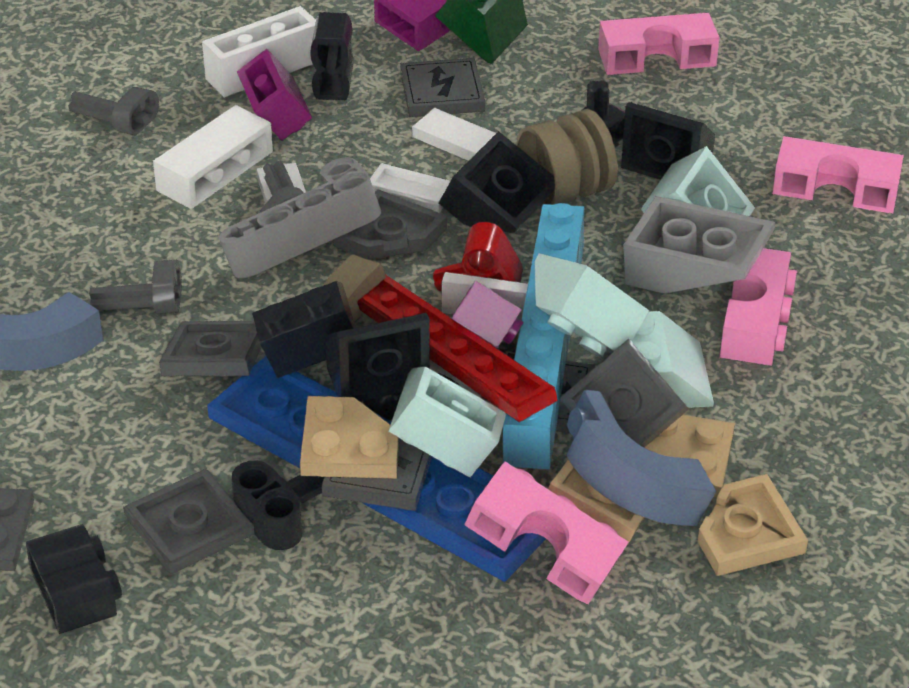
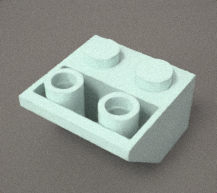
M424 366L412 368L409 372L388 432L401 438L407 444L413 445L442 461L446 466L471 477L498 444L506 413Z

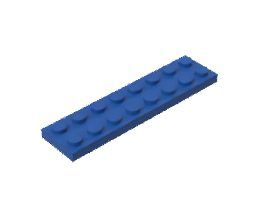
M265 356L253 366L249 376H241L207 405L208 417L300 468L308 396L338 397L335 391L297 371L277 378ZM378 415L379 417H381L383 420H385L387 423H389V424L391 425V421H390V420H388V419H386V418H384V417ZM433 456L416 511L363 503L503 582H506L546 540L545 537L535 533L521 534L512 541L504 552L465 526L464 524L475 501L491 481L493 475L478 468L471 477H468L456 469L446 466L442 461Z

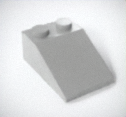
M655 196L623 244L625 285L666 294L746 279L775 230V222Z

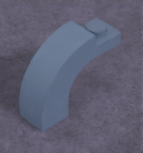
M68 292L47 307L36 312L23 315L0 314V369L12 371L43 369L63 364L83 355L103 341L99 310Z
M584 390L576 407L571 411L567 423L569 432L574 440L566 456L576 471L595 490L626 510L662 523L697 526L716 493L700 461L691 458L664 456L642 447L627 436L619 427L600 391Z

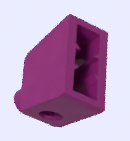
M374 0V21L417 51L424 49L451 31L435 17L447 0Z

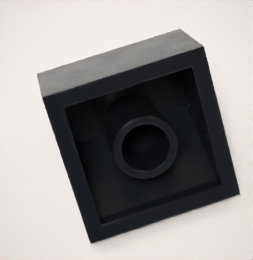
M628 102L625 106L621 168L661 180L673 163L707 146L713 154L715 134L704 123Z
M498 131L452 177L438 204L466 226L472 227L480 222H489L499 226L504 232L515 233L555 191L554 175Z
M338 281L311 289L308 292L269 305L252 313L259 343L277 378L325 361V336L356 328L345 289L342 283Z
M427 313L335 332L325 336L327 370L338 397H355L358 401H364L400 393L403 391L407 376L412 368L425 366L430 369V319Z

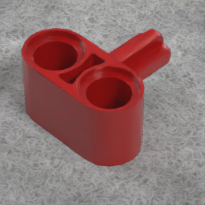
M480 222L473 225L468 231L462 262L436 269L433 272V279L438 291H442V280L445 272L521 283L523 266L504 231L493 223Z

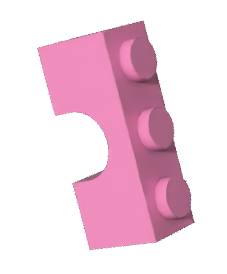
M709 13L600 21L598 50L607 75L644 72L645 57L651 54H665L673 57L680 69L715 67L717 65L720 37Z
M783 136L776 164L772 194L813 200L814 192L818 187L826 184H836L846 187L853 193V207L893 214L904 155Z
M763 248L746 279L733 282L732 298L728 302L723 326L720 358L772 366L774 352L784 351L787 326L779 324L780 322H789L792 298L784 297V295L793 296L797 270L789 269L791 252Z
M504 461L477 498L464 524L504 552L512 541L521 534L535 533L545 537L553 545L556 552V562L546 579L577 600L588 605L629 543L620 537L611 526L597 522L579 510L571 500L564 496L556 495L536 482L531 474L525 470L516 469L506 461Z

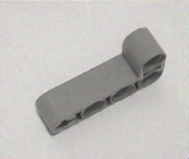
M343 157L332 160L324 165L320 171L325 184L226 228L220 234L219 240L233 275L237 278L257 275L376 220L381 214V209L368 173L353 158Z

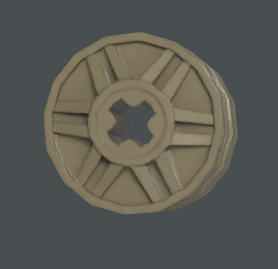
M588 108L572 113V115L568 114L559 117L556 122L548 120L525 127L520 130L517 136V146L554 175L555 191L541 206L543 204L567 203L574 201L578 195L586 197L595 194V192L598 193L611 189L617 180L618 164L612 137L604 121L596 112Z

